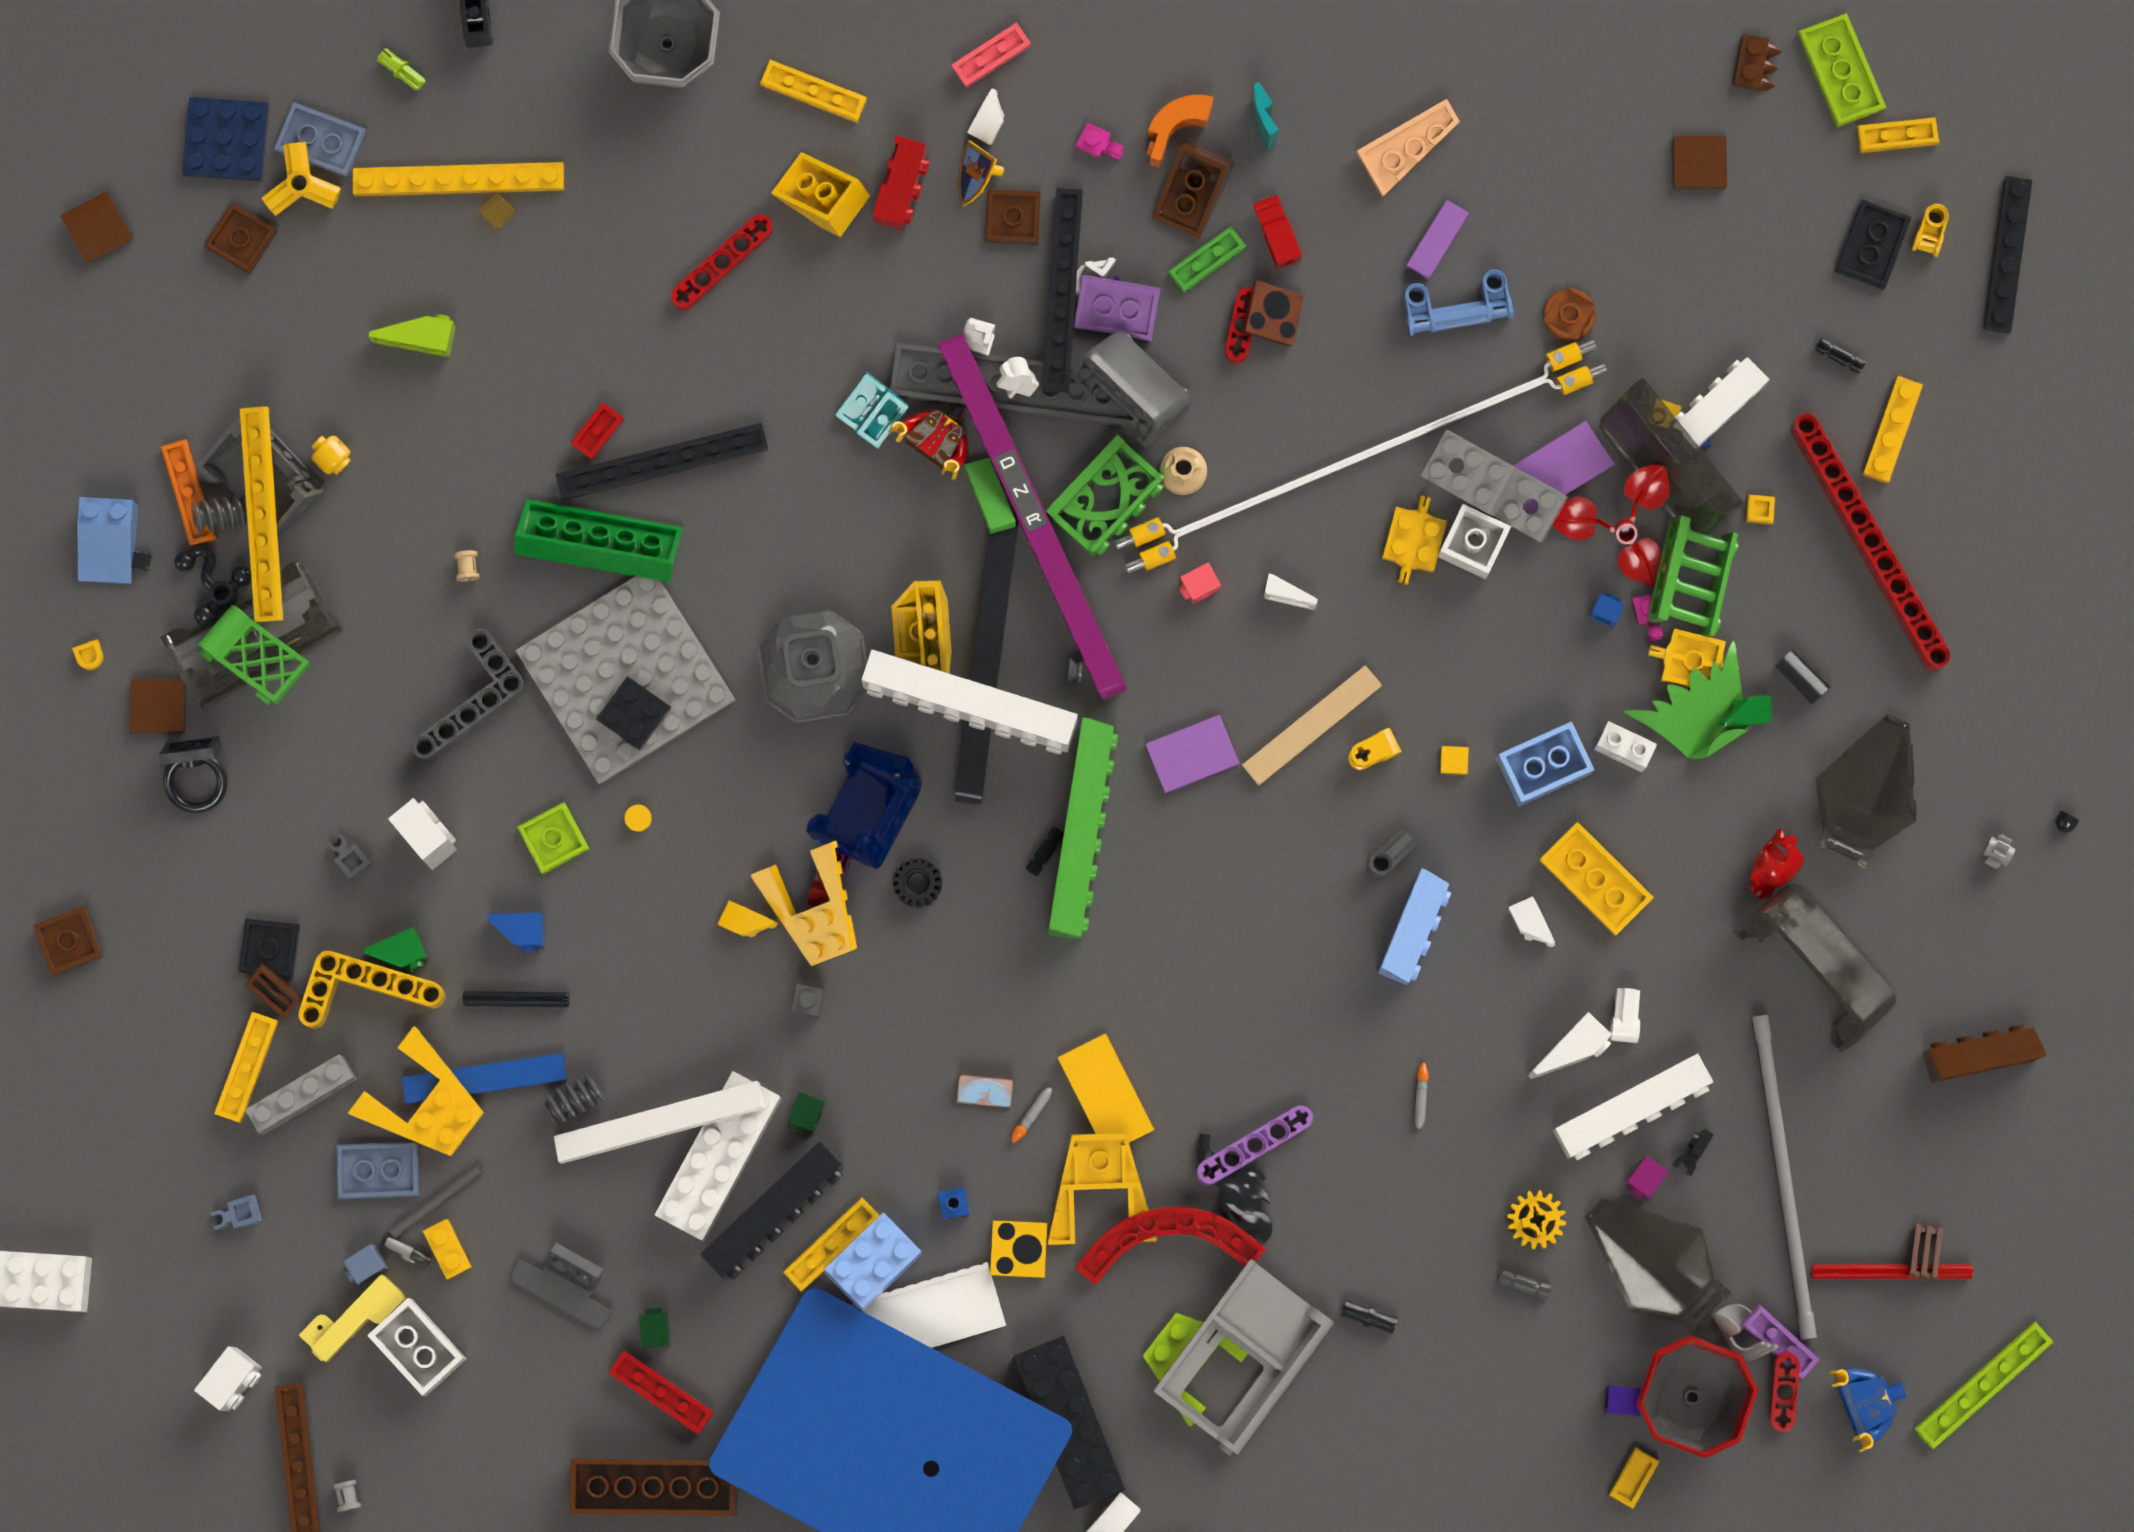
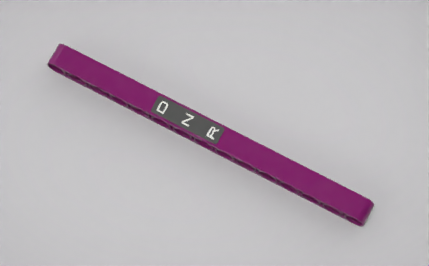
M958 334L938 343L944 361L1102 701L1126 691L1127 688L963 334Z

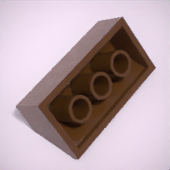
M2021 1024L2009 1027L2008 1033L1999 1034L1998 1030H1992L1982 1033L1983 1038L1973 1040L1972 1035L1956 1038V1044L1947 1045L1946 1041L1930 1044L1931 1049L1924 1051L1930 1081L1935 1083L2034 1062L2046 1057V1051L2034 1027L2025 1029V1025Z

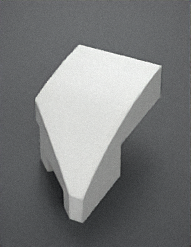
M991 89L967 132L989 145L993 144L1004 122L1003 117H1005L997 97V90Z
M1112 257L1103 261L1085 262V265H1082L1077 271L1075 296L1079 298L1082 275L1106 278L1116 259Z
M1533 896L1509 907V913L1520 933L1524 934L1526 940L1532 941L1533 939L1546 943L1549 947L1555 946L1552 934Z

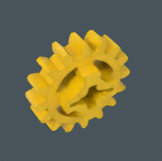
M1541 1190L1537 1191L1535 1197H1533L1531 1191L1526 1192L1527 1199L1518 1196L1517 1201L1519 1205H1510L1514 1214L1507 1215L1508 1219L1513 1220V1224H1510L1507 1228L1515 1229L1516 1231L1512 1238L1521 1237V1246L1530 1242L1532 1250L1536 1248L1537 1243H1540L1541 1248L1545 1249L1547 1247V1240L1555 1244L1554 1235H1563L1559 1226L1566 1225L1565 1221L1560 1220V1216L1564 1215L1565 1211H1558L1557 1209L1561 1202L1556 1201L1552 1203V1194H1548L1544 1198L1542 1197ZM1537 1202L1547 1205L1551 1211L1546 1212L1539 1208ZM1527 1205V1214L1524 1218L1519 1219L1521 1209ZM1533 1212L1536 1213L1537 1217L1542 1216L1543 1221L1539 1223V1227H1537L1536 1223L1531 1224L1530 1219L1534 1217ZM1554 1220L1551 1232L1546 1235L1545 1228L1547 1224ZM1522 1229H1529L1536 1238L1526 1235Z

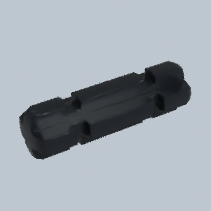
M1824 337L1818 341L1815 350L1820 354H1827L1828 358L1845 367L1847 365L1850 366V370L1856 373H1860L1866 363L1865 359L1859 356L1854 357V353L1837 344L1832 345L1831 341Z
M1056 827L1050 830L1048 839H1044L1034 854V860L1031 859L1026 866V870L1034 876L1040 874L1043 869L1042 865H1046L1057 848L1056 844H1060L1064 837L1063 831Z

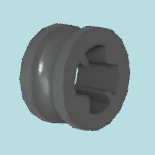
M1070 658L1068 682L1077 680L1078 683H1081L1083 659L1076 662L1073 658Z

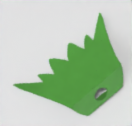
M1732 641L1722 671L1717 663L1713 662L1710 680L1700 671L1692 669L1690 674V691L1677 685H1667L1672 705L1654 700L1653 704L1658 712L1648 710L1624 711L1627 715L1658 732L1675 745L1687 758H1707L1749 729V725L1720 726L1721 719L1727 718L1733 709L1731 705L1735 699L1743 700L1735 642Z

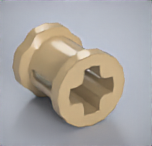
M468 550L454 553V559H457L458 568L456 581H474L480 578L476 570L475 558L478 556L477 551Z

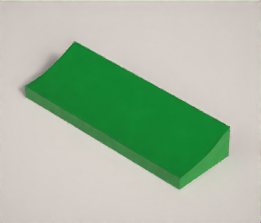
M526 499L515 534L514 554L671 583L683 535V527Z

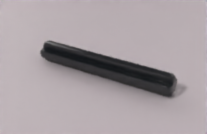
M464 991L462 1001L465 1006L569 1007L570 995L567 992Z

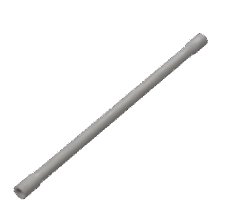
M1768 1015L1752 1017L1755 1040L1758 1044L1798 1309L1797 1318L1801 1340L1817 1338L1814 1314L1811 1310L1771 1046L1772 1037Z

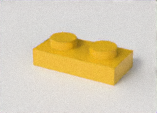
M448 1219L423 1231L447 1280L472 1268Z

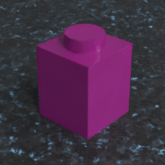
M1643 1157L1625 1182L1629 1186L1628 1192L1639 1200L1642 1197L1646 1200L1649 1199L1669 1171L1650 1157Z

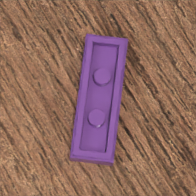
M1446 200L1407 263L1406 268L1429 280L1469 216V212Z
M1757 1305L1740 1324L1758 1342L1764 1341L1771 1346L1774 1344L1778 1345V1348L1771 1352L1775 1357L1783 1351L1793 1353L1800 1362L1799 1379L1801 1380L1820 1360L1761 1305ZM1786 1358L1783 1363L1787 1368L1794 1366L1789 1358Z

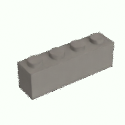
M338 1054L245 1109L257 1132L265 1135L355 1082L357 1078L344 1056Z

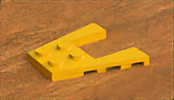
M836 840L810 851L830 899L826 903L796 914L776 864L750 875L811 966L857 949L851 915H847L845 901L848 898L846 890L842 889L840 874L843 872L841 861L837 862L835 848L838 846Z
M414 1026L398 1048L440 1079L408 1123L365 1091L348 1113L452 1156L484 1115V1112L420 1033L418 1028Z
M1126 1133L1071 1135L1048 1245L1075 1244L1074 1190L1128 1188V1217L1148 1210ZM1149 1238L1142 1242L1157 1241V1238Z

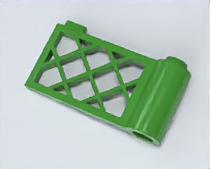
M233 604L197 644L200 649L197 653L209 663L214 660L223 665L258 691L256 697L268 706L271 702L277 705L311 665L308 660L258 625ZM252 629L256 630L259 633L260 642L246 644V636ZM275 645L279 647V656L266 658L265 647ZM260 648L261 659L247 661V650ZM242 651V662L231 664L227 661V658L233 652ZM297 660L301 663L295 671L285 673L284 661ZM280 662V674L267 676L266 664ZM261 665L262 677H248V667ZM281 680L279 690L274 695L267 690V682Z

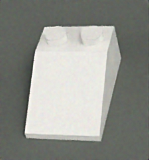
M1588 1012L1527 1076L1533 1079L1584 1061L1592 1055L1598 1057L1611 1044L1608 1039L1612 1034Z

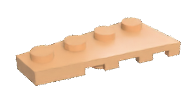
M1447 99L1356 151L1381 197L1460 122Z

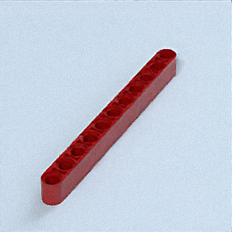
M1810 413L1801 414L1791 427L1793 438L1923 666L1930 671L1940 670L1950 660V651L1818 419ZM1799 423H1808L1811 427V432H1802L1799 428ZM1812 446H1821L1824 450V455L1817 456L1814 454ZM1825 469H1834L1837 473V478L1831 479L1827 477ZM1838 491H1846L1850 495V501H1842L1838 496ZM1851 514L1861 515L1863 524H1855L1851 519ZM1864 537L1874 538L1876 547H1868L1864 542ZM1880 559L1887 561L1889 570H1881L1878 567L1877 561ZM1891 583H1899L1903 589L1902 593H1894L1890 587ZM1904 606H1912L1916 612L1915 617L1907 616L1904 613ZM1917 629H1925L1929 634V639H1920L1917 635ZM1933 651L1938 652L1942 657V662H1933L1930 658V653Z

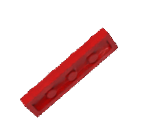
M623 1350L608 1372L698 1435L714 1413V1411L625 1350Z

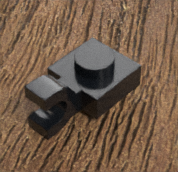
M1706 1129L1702 1130L1700 1134L1695 1132L1687 1146L1691 1147L1687 1153L1688 1155L1677 1157L1672 1165L1677 1168L1681 1161H1687L1689 1169L1686 1174L1692 1176L1698 1159L1702 1156L1714 1134Z

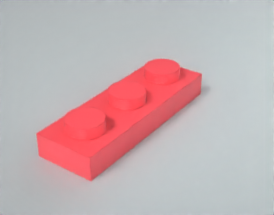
M1016 22L953 63L951 68L964 87L968 88L1030 48L1031 42Z

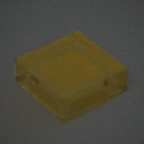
M498 193L478 210L497 231L516 213V210Z

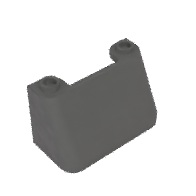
M1116 331L1080 357L1070 375L1079 384L1084 380H1089V385L1092 388L1098 384L1134 418L1131 425L1134 428L1138 426L1141 434L1137 440L1145 448L1177 421L1191 405V396L1188 390L1175 382L1126 332Z
M240 420L231 423L196 465L204 480L211 484L224 483L239 500H241L242 495H246ZM270 429L278 537L324 494L325 487Z

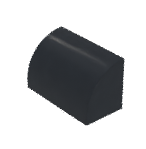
M1796 647L1775 666L1811 704L1816 702L1832 687L1829 681Z

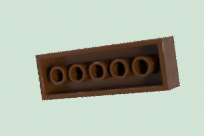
M571 1459L569 1514L737 1516V1487L714 1475L709 1468V1460Z

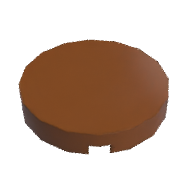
M1574 288L1559 290L1546 302L1543 311L1544 324L1548 331L1556 338L1564 341H1577L1585 337L1594 326L1596 320L1594 303L1583 291Z

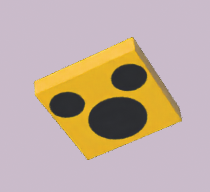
M993 1221L990 1275L1045 1278L1047 1223Z

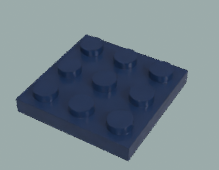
M189 97L182 165L183 176L262 181L269 114L268 102Z

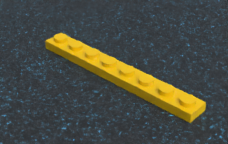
M563 162L353 168L354 197L565 191Z
M264 406L241 408L240 422L254 622L282 621L283 608L269 408Z

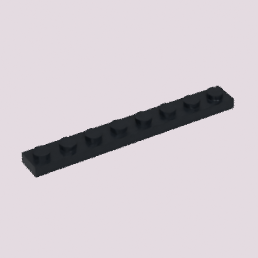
M1057 188L1042 391L1069 393L1083 190Z
M758 423L557 473L556 478L561 499L566 501L769 449L763 425Z

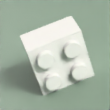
M1463 504L1438 557L1486 580L1511 526Z
M228 1346L194 1391L220 1411H229L231 1408L235 1410L245 1397L242 1394L247 1387H254L262 1375L259 1372L263 1367L240 1349Z

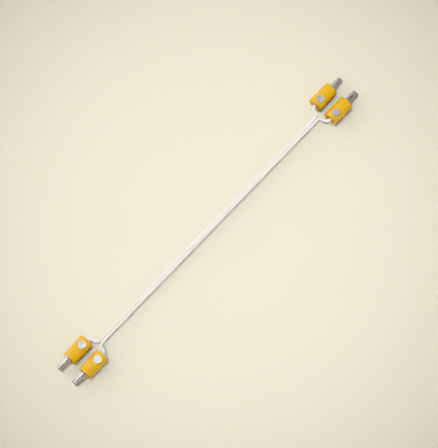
M1593 340L1580 346L1576 342L1545 354L1547 363L1544 365L1545 373L1537 379L1180 529L1173 530L1170 525L1162 524L1159 517L1129 529L1130 535L1115 540L1116 548L1120 549L1132 543L1136 547L1166 535L1164 527L1167 528L1169 532L1176 534L1173 539L1174 547L1167 541L1139 553L1140 559L1125 565L1128 573L1142 567L1146 571L1176 559L1174 551L1178 548L1177 539L1182 535L1544 383H1549L1554 389H1559L1562 395L1565 396L1593 384V378L1606 373L1607 368L1605 364L1590 370L1587 366H1583L1557 377V385L1552 380L1546 379L1548 376V366L1552 372H1555L1581 361L1582 354L1596 349V344Z

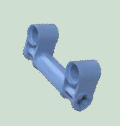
M1492 269L1484 275L1480 283L1482 301L1431 309L1427 288L1420 283L1411 284L1407 287L1403 296L1406 327L1409 337L1414 336V333L1430 330L1433 333L1490 323L1492 319L1503 317L1513 319V305L1505 275L1496 269ZM1487 279H1497L1500 287L1498 289H1491L1487 285ZM1411 292L1420 293L1422 301L1419 303L1412 302L1409 294Z

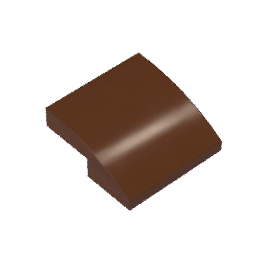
M107 191L60 215L86 264L133 239Z

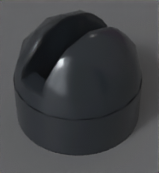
M2060 810L2056 818V826L2062 832H2071L2076 828L2080 820Z

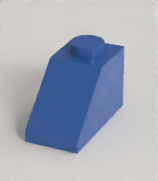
M542 913L487 914L488 921L517 948H522L523 953H536L538 948H545L544 915Z

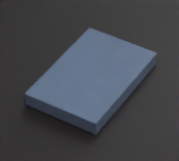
M293 102L273 150L284 155L283 145L306 142L309 165L348 179L367 130Z
M418 1142L336 1145L337 1199L420 1197Z

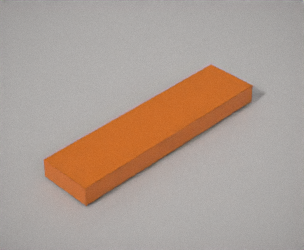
M187 439L161 446L190 546L195 547L217 540L215 530L211 533L208 527L204 526L203 534H200L192 519L191 502L195 501L198 506L199 501L205 500Z

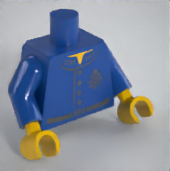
M1858 1368L1830 1371L1829 1375L1835 1374L1837 1377L1836 1384L1831 1385L1837 1388L1854 1435H1858L1853 1438V1442L1857 1440L1862 1442V1449L1858 1450L1859 1452L1868 1450L1873 1446L1874 1442L1885 1434L1893 1423L1892 1416L1897 1414L1893 1402L1906 1398L1905 1389L1901 1382L1887 1387L1884 1378H1877L1876 1374L1872 1371Z

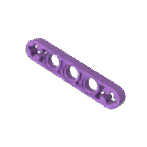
M1296 1106L1204 1160L1197 1167V1180L1203 1185H1213L1303 1132L1313 1121L1311 1110L1306 1106ZM1295 1112H1298L1300 1115L1305 1114L1307 1117L1304 1120L1305 1125H1302L1301 1122L1294 1124L1291 1127L1294 1132L1291 1133L1289 1125L1283 1119L1287 1118L1289 1123L1296 1117ZM1273 1125L1282 1126L1285 1131L1284 1137L1281 1139L1273 1138L1270 1134V1128ZM1256 1138L1260 1140L1262 1144L1260 1152L1253 1153L1248 1149L1247 1142L1249 1139ZM1227 1152H1234L1238 1155L1239 1163L1236 1166H1229L1225 1163L1224 1156ZM1218 1158L1220 1166L1226 1172L1222 1173L1220 1168L1214 1172V1179H1210L1209 1176L1204 1178L1202 1176V1173L1205 1171L1204 1166H1207L1208 1169L1213 1168L1218 1164L1215 1161Z

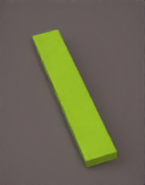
M2036 1321L2033 1322L1914 1428L1916 1433L1931 1450H1934L2053 1343L2052 1339Z

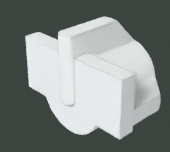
M974 318L967 320L963 336L971 351L989 356L995 337V325Z
M1013 357L1001 365L1002 377L996 384L997 387L1007 391L1009 398H1013L1016 393L1030 397L1038 388L1039 382L1036 380L1035 374L1029 370L1027 361L1024 358Z

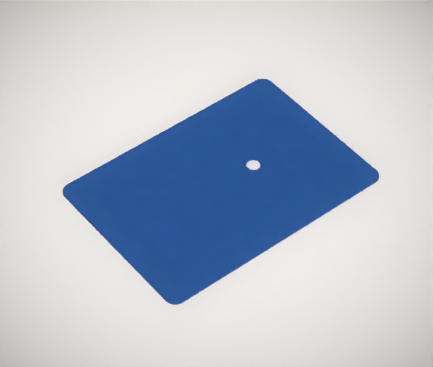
M813 1288L806 1291L713 1452L709 1460V1468L719 1478L819 1532H1019L1069 1441L1072 1427L1067 1419L827 1292ZM928 1461H935L939 1465V1472L934 1477H929L923 1472V1466Z

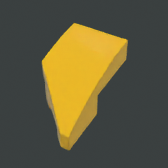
M728 901L717 925L743 937L747 935L752 938L757 936V933L767 928H775L778 923L739 904Z

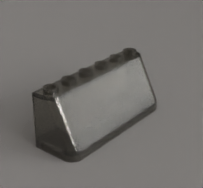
M1644 378L1631 386L1601 418L1599 426L1602 434L1633 472L1647 465H1663L1666 467L1670 490L1666 502L1661 507L1670 519L1681 515L1691 518L1689 525L1691 530L1709 535L1734 516L1742 505L1743 501Z

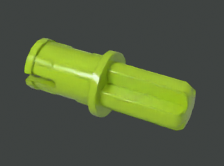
M385 48L384 52L382 51L379 54L377 62L390 70L394 78H400L414 90H420L423 87L425 78L409 67L408 61H402L388 48Z

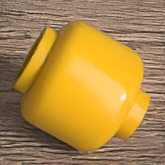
M321 436L312 445L315 451L311 456V460L325 474L329 475L334 472L337 475L351 461L349 458L350 449L336 436H330L327 439Z

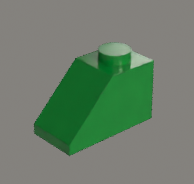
M413 927L363 949L367 956L402 970L409 969V972L423 967V962L429 960L420 937Z

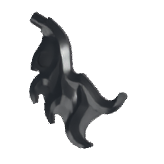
M1199 1134V1147H1196L1199 1164L1216 1154L1209 1148L1210 1134ZM1225 1154L1224 1161L1229 1166H1236L1239 1163V1157L1233 1154ZM1218 1158L1215 1159L1218 1164L1213 1168L1208 1169L1207 1166H1204L1205 1171L1203 1173L1206 1177L1209 1176L1210 1179H1214V1172L1220 1168L1222 1173L1226 1172L1220 1166ZM1254 1167L1240 1168L1215 1183L1222 1192V1197L1219 1200L1222 1217L1235 1223L1244 1231H1259L1263 1234L1262 1242L1265 1243L1271 1237L1273 1228L1269 1217L1261 1210L1260 1202L1264 1200L1270 1204L1271 1200L1268 1194L1257 1186L1255 1179L1258 1177L1264 1181L1266 1178L1259 1169Z

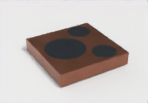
M1253 282L1242 333L1288 347L1293 346L1304 295L1263 282Z

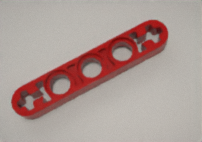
M762 214L752 217L682 280L671 293L674 306L683 311L692 308L761 246L773 232L770 218ZM759 222L761 225L766 223L767 231L764 233L761 230L754 235L757 241L753 242L751 236L746 231L749 230L752 235L757 229L756 223ZM741 238L749 242L747 250L742 252L734 248L736 240ZM719 256H726L730 260L728 267L725 269H719L715 266V260ZM701 273H705L710 277L709 284L703 287L695 282L696 277ZM689 283L699 292L695 295L694 291H691L688 294V302L683 300L678 302V293L686 294L690 290Z

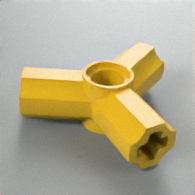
M306 142L283 145L287 179L262 197L266 206L277 216L299 198L305 197L333 209L342 188L311 175ZM298 176L306 178L307 185L303 190H296L294 187V180Z

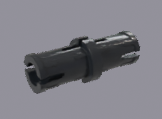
M1346 1300L1344 1307L1350 1308L1354 1312L1343 1309L1342 1317L1364 1323L1363 1326L1367 1328L1373 1326L1393 1334L1395 1328L1385 1324V1322L1396 1325L1397 1317L1375 1311V1307L1370 1306L1367 1308Z

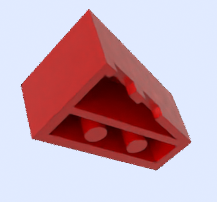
M896 135L893 142L895 143V149L892 158L887 163L888 170L878 194L873 212V222L904 231L905 225H910L913 219L914 209H911L914 199L918 200L920 197L922 185L919 182L922 175H927L930 161L927 160L926 144Z

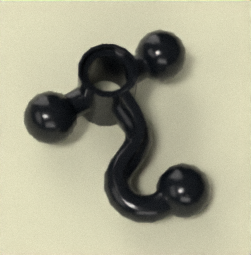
M199 545L192 547L188 551L178 553L174 563L178 570L189 572L195 566V558L198 556L205 558L201 571V581L209 590L211 601L207 605H200L196 608L194 619L200 625H209L213 622L217 609L226 611L232 604L236 605L237 595L235 591L239 587L249 585L252 579L251 571L247 567L240 566L233 570L231 580L228 583L226 581L215 582L211 577L216 563L215 554L210 548ZM223 591L229 592V596L225 600H217L219 593Z

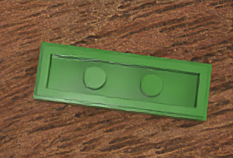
M1230 226L1169 270L1167 274L1179 290L1185 294L1244 251L1247 246Z
M990 458L965 464L964 471L990 534L1014 528L1016 521Z

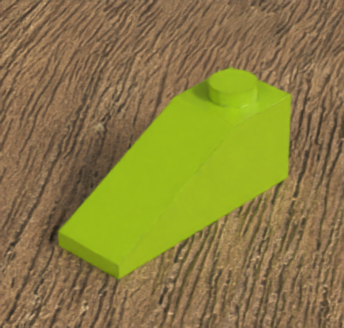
M435 314L434 317L425 316L370 331L368 337L372 343L450 357L456 326L450 320V317Z

